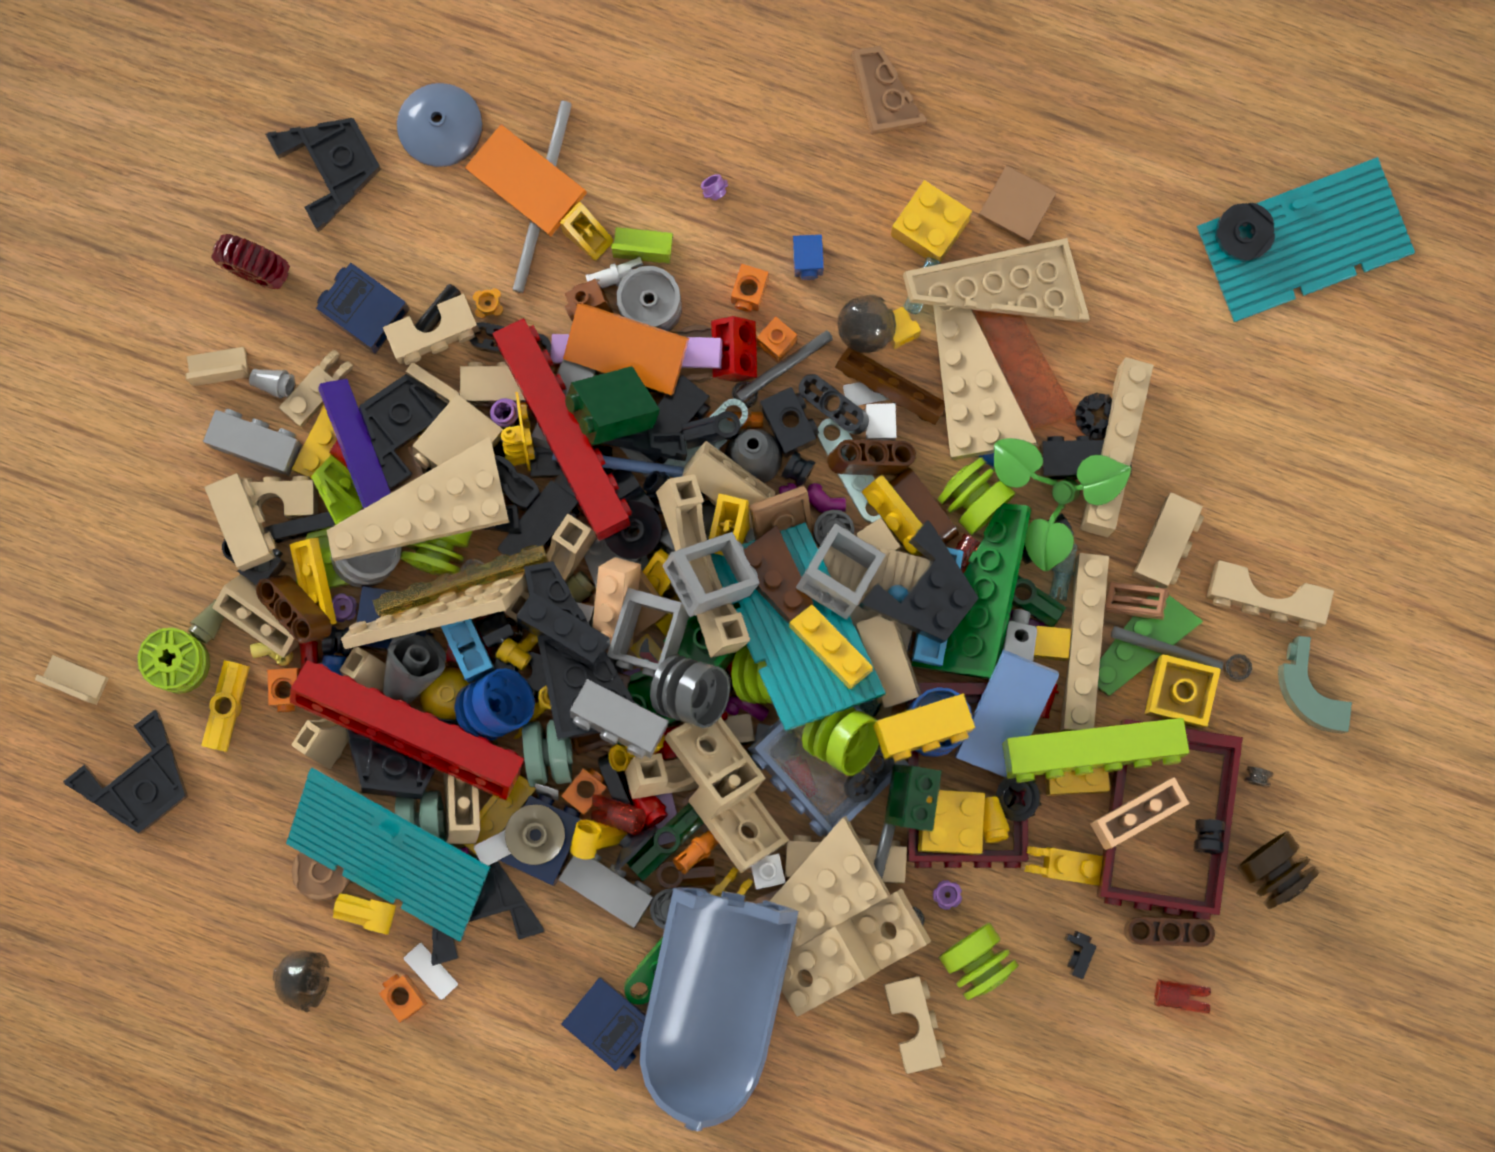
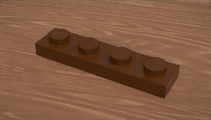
M851 347L845 350L835 366L845 376L861 382L871 391L880 393L892 400L897 406L904 407L915 413L924 421L936 425L945 411V403L942 399Z

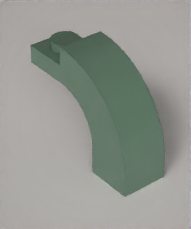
M1298 636L1294 638L1293 643L1290 642L1287 648V660H1291V663H1284L1278 666L1280 690L1287 705L1297 717L1316 729L1339 734L1349 732L1352 702L1326 698L1314 689L1308 676L1311 637Z

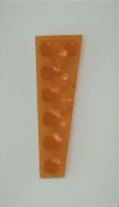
M976 310L989 346L1031 431L1074 417L1075 411L1022 316Z

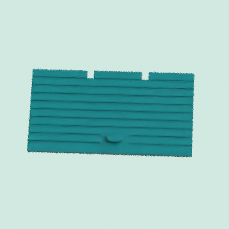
M1378 157L1256 203L1264 207L1271 214L1275 229V240L1271 248L1257 259L1242 262L1230 258L1221 250L1215 238L1217 223L1220 217L1196 226L1234 322L1296 299L1293 291L1295 288L1299 287L1302 295L1305 296L1357 276L1354 268L1355 265L1360 264L1365 273L1415 254L1414 247L1411 244L1410 237ZM1239 226L1241 238H1252L1253 235L1250 234L1251 226Z
M806 523L780 531L801 577L818 550ZM752 540L748 543L742 544L743 548H747L756 540ZM715 553L711 554L722 587L725 588L738 583L725 557ZM822 560L817 569L831 577ZM756 589L749 597L731 603H739L741 607L736 609V611L742 614L750 638L746 645L754 662L759 663L764 660L767 666L758 671L785 731L886 695L874 666L868 676L849 690L792 631L786 620ZM811 598L814 603L813 606L873 666L850 616L845 619Z
M314 768L309 770L286 844L333 871L339 865L344 868L342 876L391 904L395 903L396 898L403 901L402 910L460 942L490 867Z

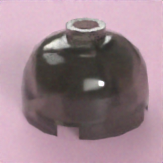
M874 294L863 295L853 298L843 306L837 320L838 334L842 342L851 350L859 353L877 352L886 348L887 343L893 340L896 330L895 315L893 310L888 309L883 303L885 300L882 297Z
M299 950L289 953L274 970L273 981L276 994L285 1005L296 1010L309 1012L310 1007L316 1008L321 1003L329 984V977H324V967L329 968L326 956L320 952Z

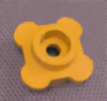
M492 288L491 290L476 291L473 294V300L477 306L475 314L478 318L483 319L487 315L493 314L500 316L503 313V307L500 305L499 300L501 292L498 289ZM487 301L491 302L489 306L485 305Z

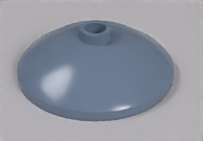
M446 83L430 84L414 91L404 101L397 118L398 136L406 152L418 162L433 167L451 166L467 158L478 145L482 134V116L475 100L463 89ZM436 115L442 116L439 122H433L432 119Z

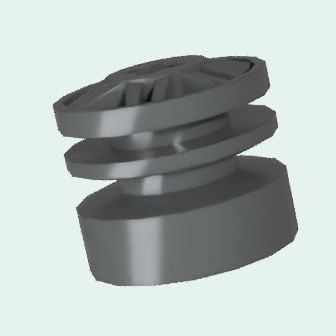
M681 655L669 656L660 664L653 677L650 692L652 707L660 715L681 720L701 728L710 727L720 719L725 711L730 692L729 678L725 670L718 666L698 662Z

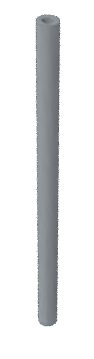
M561 101L546 157L554 166H556L572 106L567 101ZM531 221L513 286V291L517 293H524L540 228Z

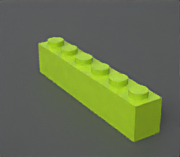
M1184 718L1007 738L1002 743L1007 779L1016 778L1017 782L1035 780V775L1046 774V779L1060 778L1064 776V772L1075 771V775H1087L1093 773V769L1103 767L1105 772L1122 770V765L1133 764L1136 769L1152 766L1154 761H1163V765L1180 763L1181 758L1189 754Z

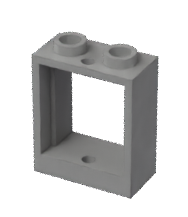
M835 523L823 540L796 588L847 619L858 605L883 561L885 554ZM830 546L867 568L855 592L817 569Z
M733 532L674 551L663 565L689 617L749 597L760 583L756 570L748 562L744 554V548L737 541ZM722 551L738 583L706 594L689 561Z
M628 588L607 657L617 660L615 664L617 667L632 671L633 666L643 668L642 674L654 677L656 670L666 658L678 654L689 618L683 604ZM642 606L673 615L658 664L627 655Z

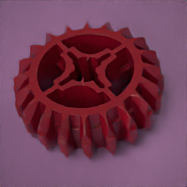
M222 234L214 245L211 258L217 265L229 273L269 289H280L283 283L286 282L290 265L286 259H283L274 251L246 238L231 234Z

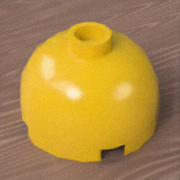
M445 667L443 673L420 694V702L424 712L431 713L442 719H456L454 709L456 696L461 688L470 684L465 680L461 669Z

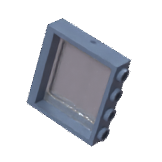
M858 705L854 706L857 711H862ZM778 719L748 748L752 753L751 759L760 770L765 768L772 776L770 782L780 792L785 791L792 799L789 801L791 806L799 814H806L811 820L809 826L820 837L823 835L826 837L844 816L850 822L890 783L892 769L868 800L862 802L851 800L844 792V783L848 775L834 769L828 762L821 761L816 756L810 755L803 748L802 736L805 725L785 731L781 720ZM879 755L873 756L869 762V767L873 772L881 771L884 766V761ZM905 759L897 761L895 763L899 765H909ZM862 770L861 774L866 777L861 783L854 782L853 786L856 788L854 794L857 792L863 794L865 790L862 788V784L866 779L873 781L874 777L867 775Z

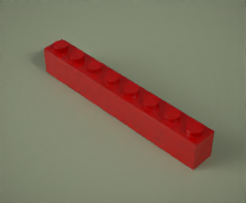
M523 318L494 332L495 343L598 541L631 526L628 516L632 515V511L625 498L619 500L615 492L619 487L612 473L606 475L602 467L606 462L598 448L593 450L589 439L581 432L579 423L573 413L568 411L565 403L566 397L563 393L567 388L560 374L554 376L550 368L554 364L546 349L541 351L537 344L541 339L535 326H528Z
M307 660L290 688L289 703L501 799H508L521 774L524 758L520 757L515 751L502 749L484 737H476L465 732L458 725H449L438 720L431 713L420 712L412 708L405 701L394 700L385 696L376 688H367L349 676L336 674L323 664H314Z

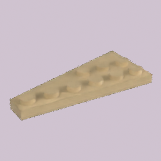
M1067 238L905 271L903 274L908 297L912 303L1087 323L1090 320Z
M933 305L951 458L958 460L994 453L996 441L1006 438L1021 439L1038 446L1039 444L972 309Z
M490 436L328 529L327 535L333 561L509 523Z
M525 571L484 585L473 586L457 594L455 592H448L439 596V600L393 615H386L369 623H366V621L355 623L349 627V631L341 638L345 649L505 611L526 589Z
M844 816L774 895L770 902L799 911L790 949L792 951L889 897L890 893L848 818Z

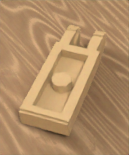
M332 350L321 361L320 365H317L279 406L280 410L301 428L324 405L318 390L320 383L344 379L353 368V365L347 361L339 367L333 377L326 373L340 356L336 350Z

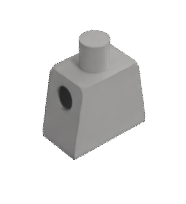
M1020 609L1013 610L1012 619L1008 622L1003 650L1033 661L1037 627L1029 625L1030 612Z

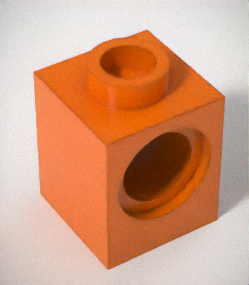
M741 264L732 290L731 303L735 304L737 309L745 312H751L752 309L759 311L769 280V272ZM745 285H753L757 291L755 294L747 296L741 292V289Z
M775 316L756 337L757 346L775 362L779 363L797 344L798 335Z
M298 668L267 670L268 704L277 708V712L295 711L296 705L289 703L290 696L282 699L279 695V690L286 683H290L291 686L299 675Z
M593 768L588 772L582 769L561 797L585 815L606 788L602 784L604 777ZM585 780L590 781L594 785V793L589 798H582L577 793L578 784Z
M395 974L382 984L385 989L379 993L399 1023L404 1022L428 1004L408 975L399 977L398 974ZM400 987L405 988L409 993V999L404 1005L397 1003L394 996L396 990Z

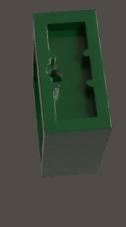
M895 764L892 767L884 823L933 832L942 771ZM929 796L932 797L931 803H927L926 801L927 797Z

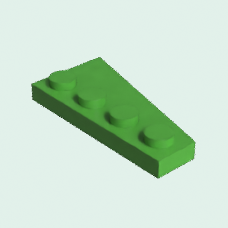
M1169 595L1166 599L1167 606L1164 609L1165 615L1163 620L1132 616L1123 629L1174 645L1201 624L1203 620ZM1148 596L1146 598L1159 601V597ZM1140 606L1141 608H1149V609H1156V610H1157V608H1154V607ZM1115 639L1100 658L1098 689L1109 697L1162 654Z

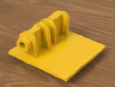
M515 392L520 426L506 427L501 432V439L505 458L513 466L527 464L528 471H531L530 460L535 459L527 406L526 402L520 403L519 394Z

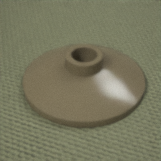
M528 805L520 808L510 817L505 828V842L508 850L517 860L529 865L544 864L555 858L562 849L565 840V829L562 820L553 810L542 805ZM535 829L541 832V838L538 841H533L530 838V833Z

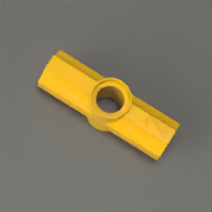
M224 660L215 695L210 700V714L201 744L202 747L228 752L236 718L242 710L241 699L250 669L249 666ZM225 699H230L232 703L231 710L226 714H222L219 709L221 702Z

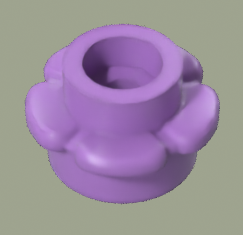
M715 174L705 179L701 184L704 198L717 200L726 194L725 188L728 186V181L723 180L720 174Z
M344 593L334 596L332 603L336 621L344 622L345 620L353 619L356 615V600ZM345 605L346 608L342 611L340 607Z
M943 880L938 883L937 889H934L933 899L935 902H938L940 908L949 910L951 907H957L961 903L962 897L960 893L962 890L956 882L951 883L949 880ZM946 892L950 893L949 898L945 897Z

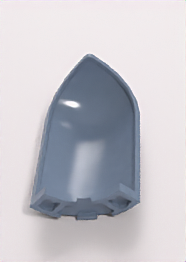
M673 888L641 1037L640 1066L645 1086L657 1106L674 1119L684 1123L685 1128L692 1131H702L703 1128L716 1126L731 1119L747 1103L756 1088L766 1062L799 913L797 910L763 900V903L757 904L744 901L745 895L722 891V895L719 897L707 893V890L701 888Z

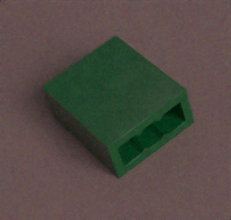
M633 366L571 382L565 398L568 411L573 413L579 423L581 432L587 436L592 445L652 429L660 412L659 407Z

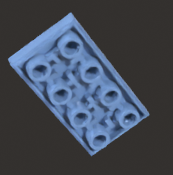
M1003 650L973 714L975 729L969 733V738L959 745L955 753L956 758L1007 777L1002 743L1007 738L1031 736L1059 677V672Z

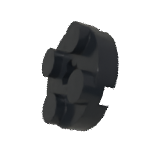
M1239 203L1231 206L1221 215L1217 223L1215 238L1219 247L1230 258L1242 262H1248L1261 257L1271 248L1275 240L1273 217L1264 207L1256 203ZM1240 225L1242 227L1251 226L1250 234L1253 235L1251 239L1240 237Z

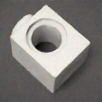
M895 403L866 404L865 412L869 417V424L866 428V440L896 441Z
M779 854L767 856L751 866L756 890L786 883Z

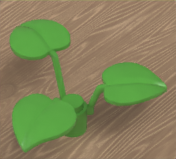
M1016 438L998 440L994 444V468L996 475L1002 483L1009 487L1017 488L1026 485L1030 477H1032L1034 480L1053 486L1052 495L1055 501L1059 503L1058 507L1051 515L1049 522L1044 519L1033 520L1028 526L1025 538L1026 550L1031 560L1041 570L1049 571L1070 555L1074 545V537L1069 527L1063 523H1055V519L1062 509L1065 508V505L1075 501L1080 495V490H1083L1084 498L1089 504L1103 505L1109 503L1126 486L1131 474V467L1108 456L1093 455L1083 460L1077 470V478L1081 483L1080 485L1072 479L1058 482L1055 479L1052 480L1034 473L1043 465L1042 454L1035 445Z

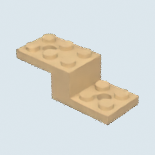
M721 717L716 723L707 728L685 723L666 735L664 739L699 785V788L688 800L740 873L775 852L789 841L754 793L766 779ZM700 741L709 742L713 747V752L704 751L700 746ZM741 827H749L754 833V838L745 837L741 832Z
M902 888L882 901L790 951L782 992L796 1017L863 982L881 969L932 942ZM886 922H890L896 927L897 934L895 937L890 936L886 932ZM803 970L811 973L813 977L812 984L803 980Z

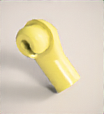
M261 642L250 645L251 654L254 659L269 655L277 661L278 665L286 666L293 658L292 652L283 658Z

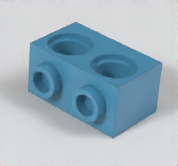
M472 619L441 626L461 672L468 683L495 671Z

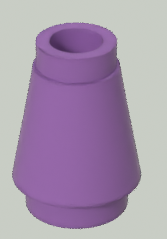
M503 398L497 400L492 405L490 416L492 421L498 426L513 427L520 424L517 404L513 400Z

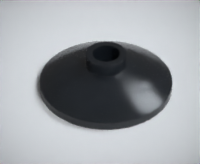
M628 501L627 503L632 511V515L628 516L631 526L605 538V542L609 549L617 556L625 559H639L650 554L658 545L662 535V524L658 514L652 507L643 502ZM633 528L639 529V534L636 537L630 536V531Z
M655 825L637 834H634L632 831L628 832L618 843L622 850L618 855L614 869L616 871L621 869L647 843L658 827Z

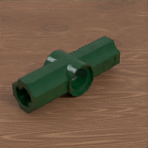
M1018 575L1015 590L1025 587L1030 591L1031 597L1027 600H1020L1014 593L1012 605L1030 612L1031 616L1046 626L1054 627L1067 607L1041 591L1031 580L1024 579Z
M688 803L669 822L657 830L654 836L626 864L644 881L705 823L692 805ZM664 833H670L675 837V845L670 849H663L658 844L659 837Z

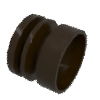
M1285 831L1267 842L1237 867L1248 883H1253L1260 879L1264 880L1265 883L1258 889L1256 894L1262 897L1272 891V894L1264 901L1268 909L1282 903H1287L1308 888L1311 881L1319 874L1315 866L1303 872L1301 871L1310 862L1308 856L1296 861L1291 858L1299 850L1300 846L1289 831Z

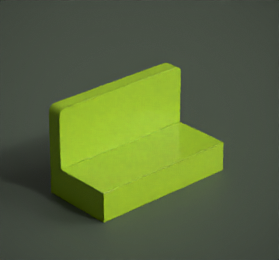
M616 227L614 243H612L611 248L613 258L634 260L637 257H641L642 261L670 264L673 233Z

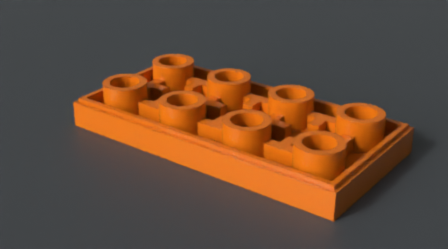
M502 124L465 167L470 174L550 237L560 227V222L587 194L584 188Z
M578 303L563 359L603 373L633 366L645 387L673 395L689 338L583 303Z

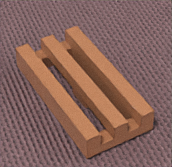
M1110 582L1105 611L1106 613L1163 620L1169 591L1164 588ZM1116 591L1159 597V601L1114 594ZM1115 602V603L1131 604V605H1138V606L1154 607V608H1157V610H1156V609H1149V608H1141V607L1118 605V604H1112V603Z

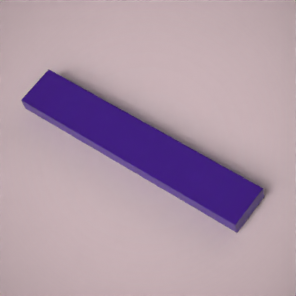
M348 379L320 383L318 387L319 393L364 509L391 493Z

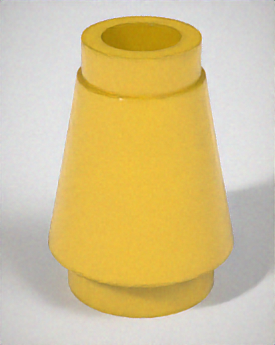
M987 797L984 804L983 836L985 842L995 843L1007 840L1010 828L999 803V798Z

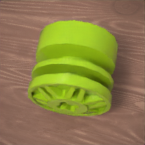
M982 457L966 465L955 474L937 499L943 505L954 497L955 501L950 505L948 511L952 513L961 507L966 510L958 522L971 535H974L993 517L995 511L1003 503H1008L1016 494L1011 487L1001 481L996 482L992 486L988 483L995 472L993 468L988 469L982 475L979 474L987 463Z
M473 531L406 545V547L416 552L402 551L400 560L410 564L417 570L429 574L459 577L461 569L449 562H464V557L454 552L453 549L454 547H468Z
M172 627L158 629L149 634L142 642L137 655L138 668L143 678L154 687L175 694L189 693L198 688L207 678L210 669V656L204 643L193 635ZM170 653L176 656L172 660V665L166 663V660L170 659Z
M744 645L736 652L732 664V684L736 695L743 702L773 704L758 671L767 666L764 660L755 663L747 645Z
M852 707L806 723L802 736L803 748L810 755L816 756L821 761L828 762L831 767L839 772L853 776L869 764L878 749L879 742L873 727L878 720Z
M991 923L980 927L938 957L949 974L961 969L964 971L965 975L956 983L958 988L969 982L972 983L973 986L963 993L966 1000L992 991L1005 982L1010 974L1019 966L1015 959L1004 965L1001 964L1000 961L1010 954L1008 949L998 953L993 952L992 948L1001 938Z

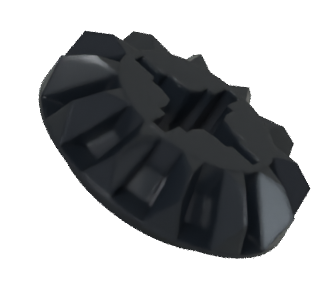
M1096 392L1085 396L1078 404L1075 411V421L1080 431L1086 436H1093L1094 439L1105 438L1112 398L1109 394L1105 395ZM1103 405V415L1107 418L1106 420L1101 419L1093 426L1095 416L1090 411H1097Z
M1007 777L1002 780L997 788L996 797L999 798V803L1007 819L1018 822L1026 821V819L1035 816L1037 808L1042 805L1040 803V794L1042 792L1036 785L1037 781L1017 782L1016 778L1007 779ZM1015 791L1025 793L1022 797L1025 805L1022 803L1014 805V801L1017 799Z

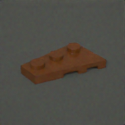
M777 525L744 549L748 562L758 575L760 583L756 590L788 624L810 605H814L810 596L796 588L802 577Z

